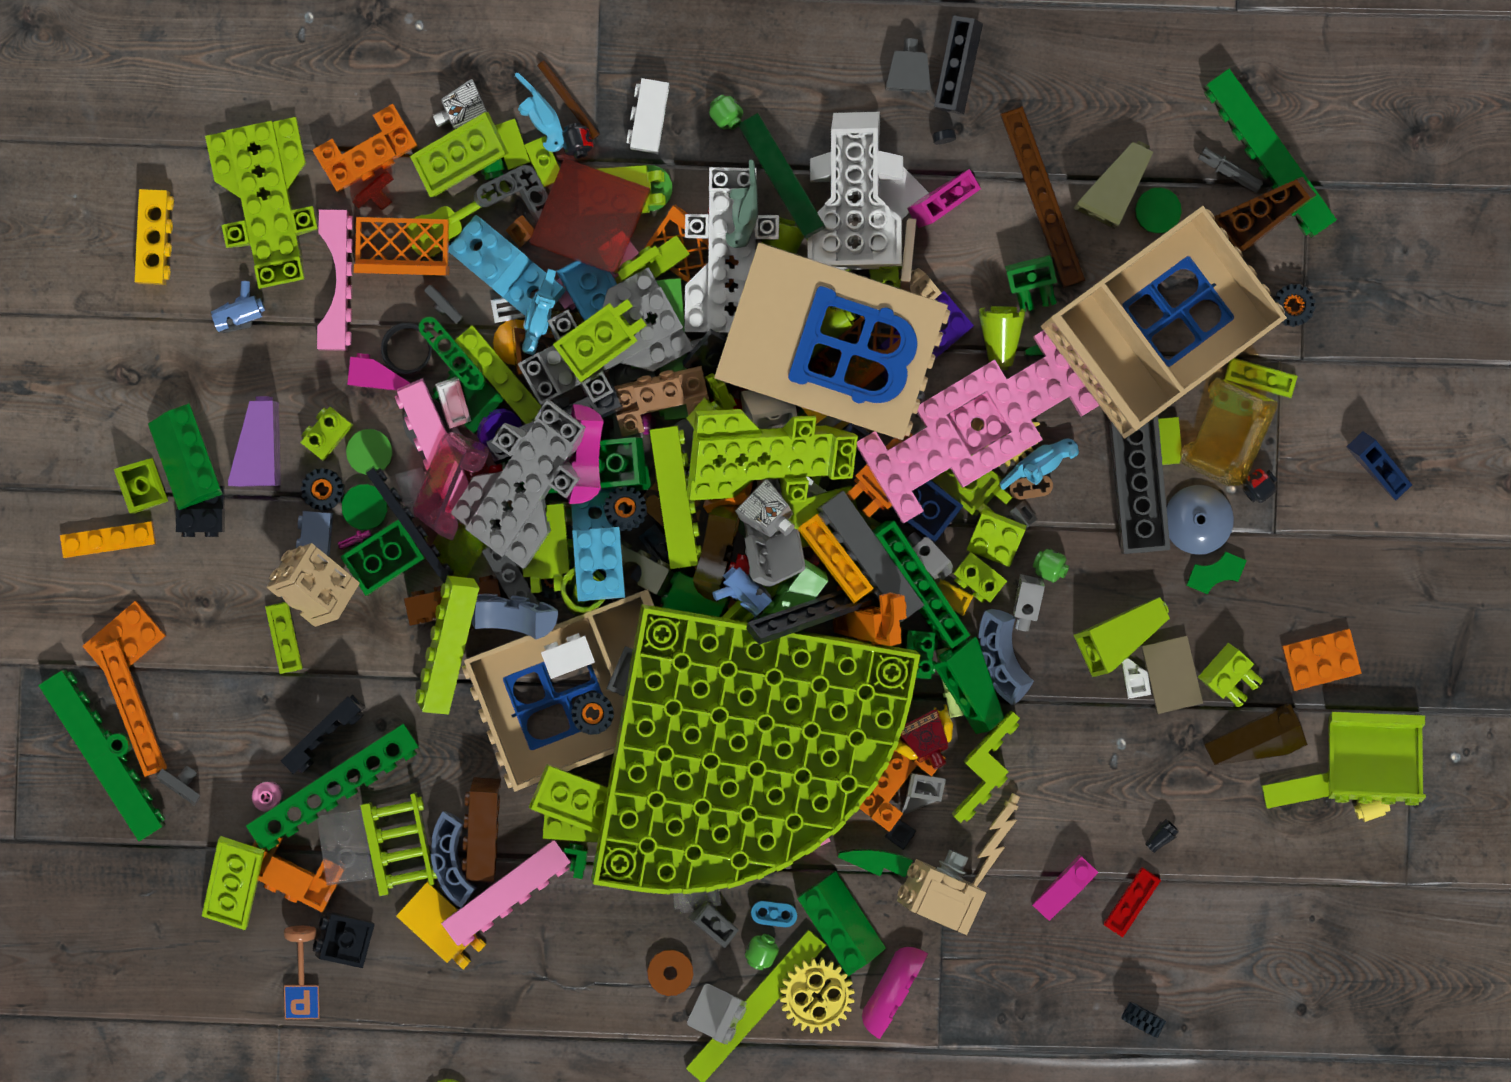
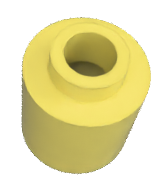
M1357 800V805L1354 806L1357 818H1362L1364 822L1384 816L1386 812L1390 811L1389 805L1375 800L1369 804H1362Z

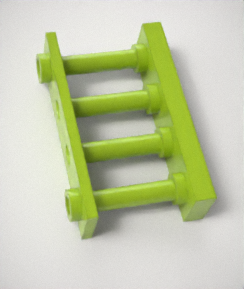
M417 792L410 795L412 801L381 808L373 807L372 802L360 805L379 896L390 894V888H393V885L428 878L430 886L436 883L435 879H437V876L433 870L421 811L424 810V803L422 797H418ZM414 810L416 824L384 831L377 829L376 820H379V817ZM419 833L420 847L392 853L382 852L381 843L384 840ZM418 856L424 857L426 867L424 870L395 876L387 875L385 866L389 865L390 862Z

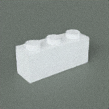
M641 78V84L636 83L634 97L638 98L637 107H632L630 120L634 121L633 130H628L627 143H630L631 150L658 154L669 83Z

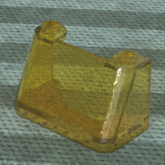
M1216 378L1208 388L1209 398L1213 401L1196 441L1184 445L1180 453L1181 460L1179 463L1225 486H1240L1250 472L1275 415L1278 403L1254 391L1224 379Z

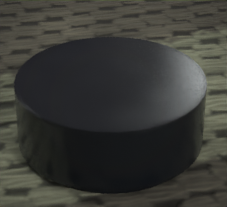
M945 129L935 132L932 135L934 144L940 145L955 141V130Z

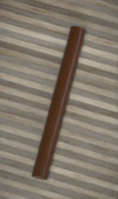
M545 60L537 65L577 120L583 126L589 128L592 139L597 138L600 133Z

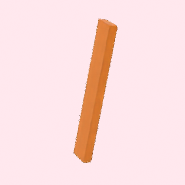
M118 639L96 646L95 650L144 777L160 772L161 769L166 770V763Z

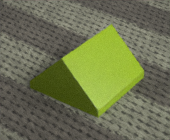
M153 458L114 469L129 513L135 514L168 502Z

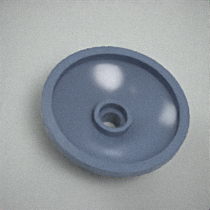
M1193 485L1183 488L1170 499L1166 506L1169 539L1176 547L1187 553L1207 554L1213 552L1227 541L1232 532L1234 517L1231 505L1222 493L1212 487ZM1199 515H1202L1205 518L1203 524H1199L1197 522V517Z

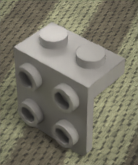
M794 528L789 535L785 536L781 533L767 541L754 535L745 538V552L750 566L749 574L753 581L771 587L805 570L801 539L797 529Z
M705 984L688 1018L687 1024L720 1043L728 1044L736 1033L735 1027L738 1021L745 1014L747 1002L713 985Z

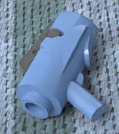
M241 281L240 297L236 298L232 304L228 302L211 311V315L217 331L228 333L250 328L252 321L263 317L262 312L266 310L261 298L257 299L255 295L250 297V282Z
M732 567L723 575L726 579L723 584L726 587L713 592V597L716 601L728 596L734 599L737 598L741 602L740 605L755 617L772 602L771 595L763 585L753 581L750 574L747 575L740 567L738 569Z

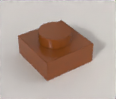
M523 215L506 229V232L519 248L526 245L537 234Z

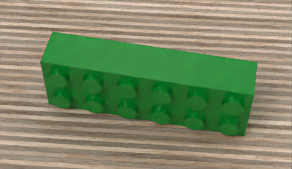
M632 437L600 441L599 476L601 489L647 484L643 438ZM510 459L502 462V470H504ZM520 482V483H519V484L521 485L520 488H521L522 490H524V489H525V488H524V484H525V483H524V482ZM553 488L548 492V494L558 493Z

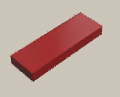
M1141 867L1103 925L1123 938L1161 882V879Z

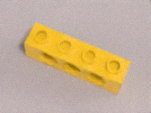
M139 189L134 281L138 284L166 285V280L170 279L171 270L170 266H167V257H171L172 245L168 243V234L172 233L173 221L169 219L170 210L174 208V197L170 196L171 193L167 190ZM155 208H160L161 217L158 220H152L151 212ZM158 231L160 233V240L153 244L149 239L150 234ZM157 254L159 263L151 267L148 263L149 257Z

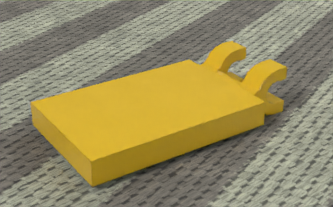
M428 881L396 917L446 963L453 959L464 969L471 962L462 954L468 945L465 947L463 944L457 946L441 924L459 909L433 885L430 886ZM474 934L475 939L469 944L480 952L486 943Z

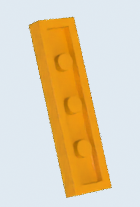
M818 514L798 528V531L853 603L874 589Z
M153 521L60 535L63 558L156 544Z

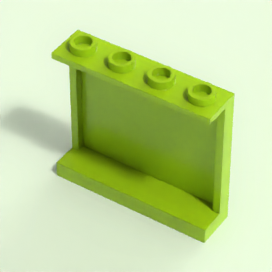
M1332 712L1328 717L1329 799H1335V802L1347 803L1350 799L1358 800L1362 804L1373 803V800L1382 801V804L1386 805L1396 804V801L1405 802V805L1410 806L1419 805V802L1426 798V794H1423L1422 734L1425 716Z

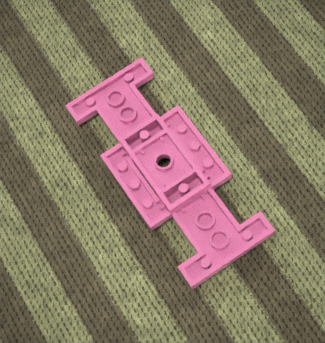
M1044 330L1033 336L1045 356L1044 358L1009 379H1006L997 362L993 360L919 405L917 411L926 428L888 451L876 431L857 441L858 450L902 523L923 512L912 491L951 468L963 488L1043 440L1031 419L1064 399L1070 398L1080 416L1099 406ZM974 418H979L983 421L981 431H975L971 427V421Z

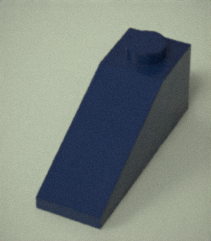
M1364 431L1346 446L1355 459L1395 501L1412 486L1411 482L1377 440Z

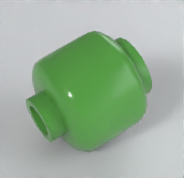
M720 95L711 102L709 115L720 129L730 128V130H733L742 122L743 109L732 96Z
M1050 548L1045 549L1043 552L1039 551L1033 563L1036 575L1053 583L1060 577L1064 578L1066 576L1069 566L1066 565L1067 559L1064 554Z
M768 934L754 936L745 950L747 963L758 970L769 968L772 966L779 948L775 943V939Z

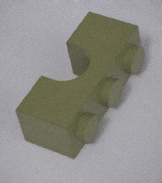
M621 539L623 577H625L632 566L639 565L642 574L637 585L663 597L675 573L669 570L670 564L660 559L657 563L650 560L652 555L639 549L638 553L631 550L632 545Z

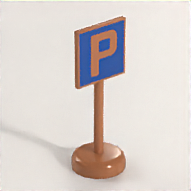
M303 925L288 927L284 929L285 939L291 942H298L299 985H284L285 1019H320L319 985H304L303 942L311 941L316 937V928Z

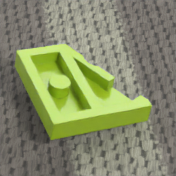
M713 373L705 376L712 398L721 404L725 410H733L736 403L731 393L728 394L726 384L721 380L715 379V374Z

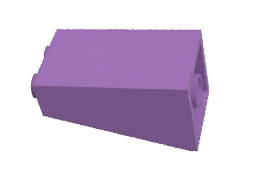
M259 396L255 397L256 401H249L228 479V486H281L279 402L273 401V397Z

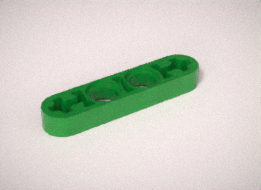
M425 317L419 323V331L465 387L471 391L481 390L486 382L483 373L435 318ZM426 323H430L431 325L435 323L433 329L438 334H440L441 331L443 332V334L439 335L434 340V342H432L431 339H434L435 336L429 331L425 333V330L427 329V327L425 326ZM443 339H448L451 342V347L446 352L440 351L438 346L439 342ZM464 357L466 360L464 368L456 369L453 365L455 358ZM469 370L473 376L477 377L479 375V384L477 386L474 384L469 385L471 379L468 375L465 374L462 377L461 374Z

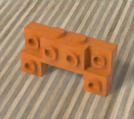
M394 104L373 115L382 131L342 154L334 139H330L312 150L337 192L361 179L364 182L375 176L374 171L381 167L385 170L393 166L395 159L418 147Z
M840 585L837 586V591L842 590ZM891 592L879 595L880 608L868 606L834 618V633L854 637L858 641H870L873 645L893 646L900 644L901 627L899 620L907 618L905 596Z
M894 750L886 771L884 770L878 785L870 796H867L860 810L890 832L903 815V812L889 801L916 766L920 767L931 777L937 769L933 768L929 759L919 763L916 759L910 760Z
M283 837L279 838L278 841L280 843L269 851L265 847L263 849L265 852L258 881L264 883L263 887L275 893L278 890L284 893V897L294 903L300 901L323 912L345 868L327 859H323L317 873L314 874L276 855ZM254 841L252 846L260 848L256 841Z

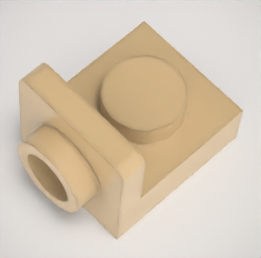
M919 268L911 271L909 292L933 300L941 294V291L925 272Z

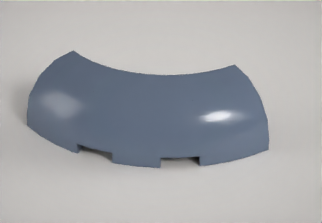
M478 594L471 622L475 629L498 628L513 630L527 634L536 640L545 637L552 631L557 622L558 610L544 602H540L539 605L531 603L530 598L511 596L510 599L498 597V594Z
M988 609L984 612L979 629L981 651L995 690L1007 702L1014 705L1023 698L1034 680L1020 667L1013 651L1012 630L1016 617L1001 610Z
M443 811L437 820L432 835L431 861L442 890L457 906L462 908L478 886L471 880H466V874L462 872L459 860L458 841L464 821L449 812Z

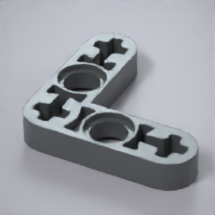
M528 165L520 166L481 185L474 193V200L477 205L488 207L520 192L532 217L540 228L549 229L558 220V214L535 170ZM522 172L524 174H529V178L527 180H521L520 176L522 175ZM500 181H508L511 190L509 192L502 191L499 186ZM534 183L535 186L531 187L529 190L525 189L528 185ZM494 189L495 193L488 200L481 198L480 195L483 192L488 193ZM532 191H536L541 195L540 203L532 202L530 199ZM543 204L546 205V207H544L543 209H540L539 211L536 210V208H539ZM544 214L551 216L549 222L547 220H542Z

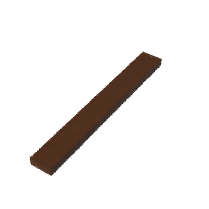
M1023 106L1000 114L1063 289L1085 281Z

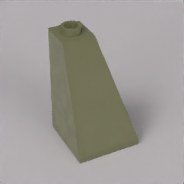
M1137 141V143L1132 142L1075 204L1073 209L1113 229L1118 227L1152 157L1153 151L1149 150L1150 146L1141 141Z

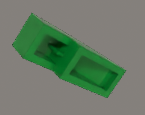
M850 849L839 851L837 855L838 858L878 876H881L885 868L906 877L908 869L913 862L911 858L901 854L877 849Z

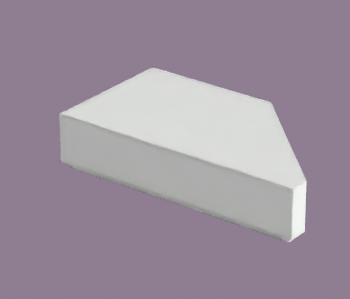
M1126 658L1122 662L1128 699L1151 695L1147 671Z

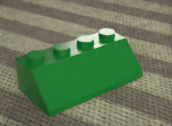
M190 403L166 411L148 423L178 510L223 494Z
M836 871L797 895L798 901L847 976L867 965L886 949Z

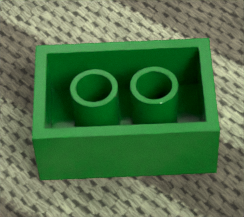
M396 520L341 556L352 576L360 582L359 587L365 596H369L426 559L399 520Z

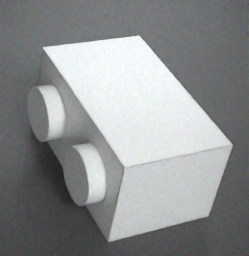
M578 633L567 637V643L558 646L556 641L544 646L545 651L541 652L551 679L595 663L585 636L580 637Z

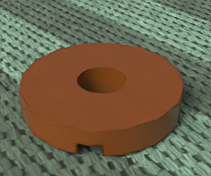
M674 949L657 953L650 961L647 970L648 980L652 988L666 996H676L684 992L691 985L693 979V966L690 959L683 952ZM668 966H672L677 970V976L673 979H668L664 975V969Z

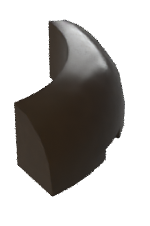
M720 505L709 513L705 539L693 577V583L699 594L713 602L719 601L714 599L713 592L724 587L723 582L726 579L723 575L727 572L728 565L730 566L734 550L732 546L740 521L736 510L740 507L738 505Z

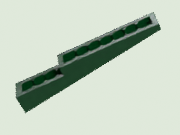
M757 113L739 123L738 126L804 238L807 239L825 229L823 221L760 115Z

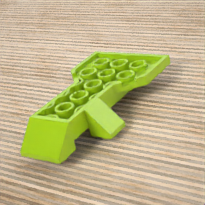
M293 117L274 122L267 121L205 136L214 181L241 198L245 217L243 221L221 225L226 248L251 246L259 289L304 280L303 257L298 236L317 230L318 227L313 206L292 210L288 191L306 164L297 118ZM254 143L257 146H261V150H257L258 154L256 155L249 151ZM258 166L265 169V173H262L263 177L260 178L257 174H254V170H257L256 167ZM262 189L270 192L267 200L259 197Z
M741 409L696 411L687 497L690 501L735 498L753 480L779 479L782 498L786 503L806 502L809 484L806 477L828 476L831 480L853 478L858 436L827 425L816 426V416L792 417L783 428L760 429Z

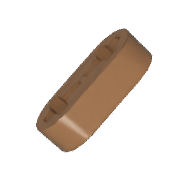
M1043 475L1044 483L1049 484V487L1045 488L1043 493L1041 489H1033L1032 485L1035 484L1028 481L1027 478H1021L1009 486V493L1017 500L1046 496L1051 493L1053 482L1049 477ZM1017 483H1021V486H1029L1030 489L1023 491L1022 496H1019L1017 492H1013V488L1017 487Z

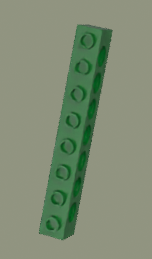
M402 724L246 825L260 849L266 847L269 851L280 843L278 839L285 834L289 838L299 831L298 826L306 822L309 825L319 818L317 814L325 809L329 812L339 805L337 801L345 796L346 799H349L357 794V788L362 784H365L367 787L377 781L376 775L382 771H385L387 774L397 768L396 762L402 758L407 761L417 755L415 750L419 747L405 725ZM390 744H397L400 748L399 754L395 757L388 756L386 752ZM372 756L378 757L380 760V765L375 770L369 769L367 766V760ZM352 769H357L360 772V779L357 782H350L347 778L348 772ZM331 782H338L341 786V790L337 795H331L328 792V785ZM316 794L321 798V804L317 808H311L308 804V799L311 795ZM293 807H297L301 811V817L296 821H292L288 816L289 810ZM273 820H278L281 823V830L276 834L271 833L269 830V824Z

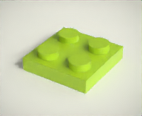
M983 509L968 544L967 551L1010 567L1027 525Z

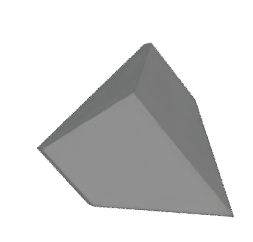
M911 772L902 809L903 815L936 801L941 802L946 779Z

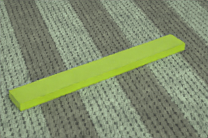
M808 929L745 1000L747 1002L745 1006L746 1011L735 1027L736 1033L733 1039L728 1044H723L712 1038L689 1063L686 1069L700 1082H705L783 995L779 989L786 987L782 979H790L787 971L795 973L794 965L796 964L800 968L803 967L802 960L810 964L811 958H815L826 944Z

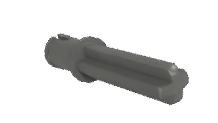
M1206 146L1203 148L1202 153L1205 155L1200 153L1199 161L1201 160L1214 168L1216 173L1218 171L1254 193L1261 189L1263 185L1262 180L1226 160V156L1221 157Z

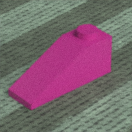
M970 169L916 201L907 210L912 218L916 219V225L920 228L934 223L981 188Z
M357 353L356 357H350L347 385L397 391L398 388L410 384V382L381 363L370 359L371 355Z
M1079 854L1032 906L1050 921L1098 874V871Z

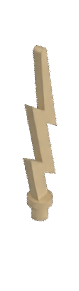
M1014 793L1011 794L1008 801H1005V807L988 828V830H998L977 856V858L988 857L972 883L975 886H978L1005 848L1004 846L996 847L1017 821L1016 819L1006 821L1013 811L1018 808L1017 803L1020 796Z

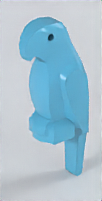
M516 73L515 77L533 95V97H528L519 105L518 110L520 114L529 116L533 125L547 136L546 143L543 142L546 150L550 152L559 151L563 147L564 140L563 130L555 110L519 73Z
M548 268L540 290L535 293L528 308L523 324L525 339L522 350L524 353L534 355L540 336L545 335L549 325L547 321L550 320L551 309L555 304V300L551 296L556 274L555 270Z
M1067 438L1054 444L1038 447L1019 462L1000 482L1001 489L1004 490L1020 477H1027L1028 481L1037 485L1043 479V475L1052 472L1059 466L1063 458L1070 457L1072 459L1079 454L1077 443Z

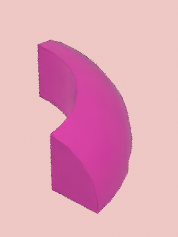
M573 404L571 416L586 427L580 445L569 460L580 479L569 494L568 501L569 504H579L593 499L601 489L599 449L604 421L601 415L594 409Z
M913 947L900 948L895 952L886 972L862 1012L864 1026L876 1038L880 1039L893 1020V1016L909 992L908 989L917 977L928 953Z

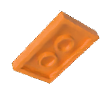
M134 601L87 641L83 648L103 670L95 647L118 639L130 668L165 638L166 635L141 605Z
M1350 629L1282 646L1293 691L1362 674Z

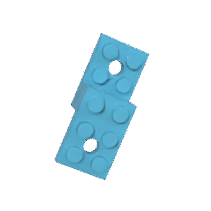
M475 215L451 243L449 253L526 316L532 302L530 298L531 292L535 289L540 290L546 272L484 220ZM482 241V247L474 251V245ZM554 280L551 296L556 304L567 290Z
M616 488L600 489L593 499L584 503L571 504L578 601L625 598L620 528L609 524L604 511L605 499L609 497L611 491L615 492ZM592 508H599L602 511V515L598 519H592L589 516V511ZM596 570L605 571L606 578L603 581L594 580L593 574Z

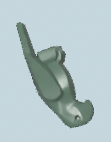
M749 160L750 188L730 189L729 197L734 200L732 220L735 230L731 234L726 233V241L729 246L734 248H742L748 245L758 219V194L754 160Z

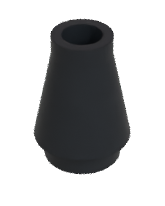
M1165 819L1163 822L1160 821L1150 838L1145 842V845L1155 853L1158 849L1177 838L1176 835L1179 833V830L1168 819Z

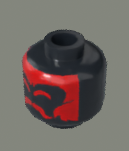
M572 123L564 127L562 135L565 154L574 156L575 159L588 156L587 152L593 148L589 128L581 123Z
M1256 469L1243 480L1244 487L1242 490L1253 503L1255 501L1263 503L1276 493L1275 482H1277V479L1270 470L1265 472L1262 469Z

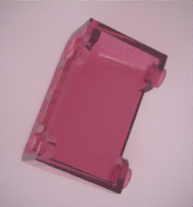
M453 432L442 436L413 506L415 516L439 535L453 540L458 528V522L455 516L450 514L451 506L448 505V501L462 469L470 472L482 469L489 455L488 446Z

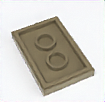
M1187 636L1141 646L1157 714L1203 704Z

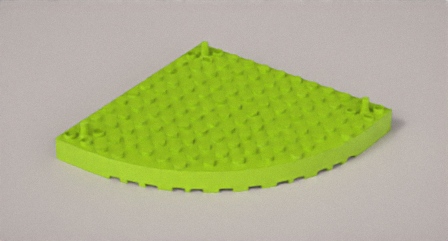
M641 604L591 880L593 885L669 895L670 893L692 894L705 891L712 892L717 889H729L752 880L762 879L772 872L780 871L792 865L794 861L816 850L821 846L822 842L831 835L836 834L846 824V821L860 809L867 796H870L878 785L884 770L886 771L906 724L920 654L916 650L873 645L869 642L797 631L758 645L746 629L748 622Z

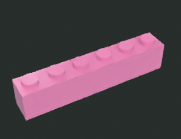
M422 378L398 388V395L395 396L399 408L405 409L407 417H404L409 431L413 429L417 438L413 439L418 451L423 450L426 457L423 463L427 472H432L435 480L432 481L437 494L442 493L445 501L441 503L446 515H448L466 490L469 482Z
M552 840L441 924L457 946L463 944L465 947L475 939L474 934L480 929L484 933L494 925L492 921L499 915L501 918H504L513 911L511 906L515 903L523 904L532 897L530 892L538 888L540 891L551 882L548 879L554 874L559 877L569 869L567 865L571 862L555 840Z

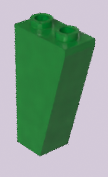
M972 637L963 640L953 649H948L939 655L940 659L933 666L974 732L980 734L991 731L1004 719L978 639Z

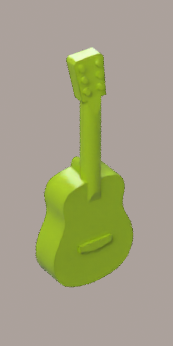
M502 180L499 183L500 189L504 192H509L510 188ZM494 189L481 196V198L488 200L495 193ZM473 201L457 212H454L448 206H443L432 214L416 216L413 219H449L450 241L456 238L463 230L460 220L475 212L481 206ZM411 223L406 228V232L413 239L423 231L417 223ZM421 223L425 228L429 225ZM434 224L428 230L436 240L443 235V224ZM425 233L417 243L426 251L434 241ZM413 244L411 247L421 256V251ZM436 245L428 255L431 258L436 257L442 250Z

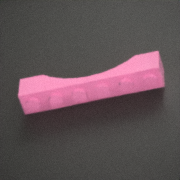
M319 210L318 233L332 253L337 280L332 304L323 320L317 326L318 350L348 351V345L352 344V333L348 332V322H352V309L348 308V299H352V285H348V276H352L353 273L352 262H349V253L353 252V240L349 239V230H353V216H349V211Z

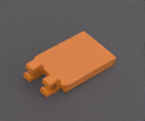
M910 432V435H905L903 440L894 437L885 446L887 451L912 437L913 434ZM866 464L855 475L854 481L857 484L846 495L853 501L864 491L873 500L862 510L869 518L879 508L882 510L885 508L889 509L892 505Z

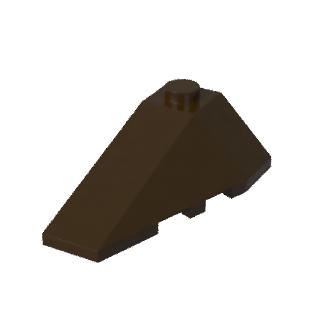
M1288 703L1204 744L1214 765L1284 756L1308 745L1301 724L1291 704Z

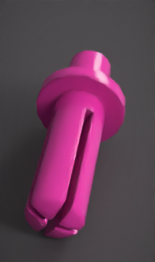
M359 530L357 535L339 542L338 546L343 550L356 543H362L365 541L364 539L372 536L371 532L367 530L361 533Z

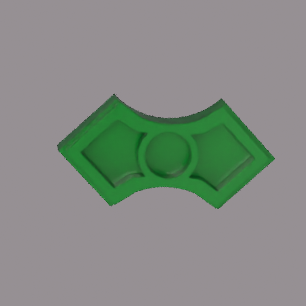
M1224 552L1221 558L1211 565L1201 566L1194 564L1186 586L1208 594L1212 587L1219 582L1226 580L1238 582L1247 560Z

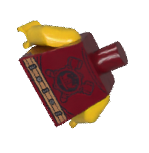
M943 704L944 710L938 711L934 707L933 711L905 724L898 740L899 743L896 751L910 760L916 759L919 763L929 759L934 769L945 765L946 761L941 752L948 749V743L952 740L953 722L947 705Z

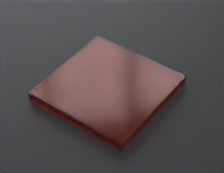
M564 158L529 242L537 247L616 274L651 190L640 184Z

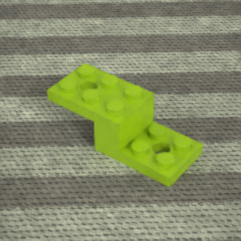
M1011 710L963 760L983 780L952 812V815L960 823L963 820L968 822L976 813L974 808L979 803L984 805L992 796L990 791L995 786L1001 787L1008 779L1006 776L1008 771L988 752L991 749L995 752L1004 742L1001 740L1006 733L1011 735L1020 725L1017 723L1020 718Z

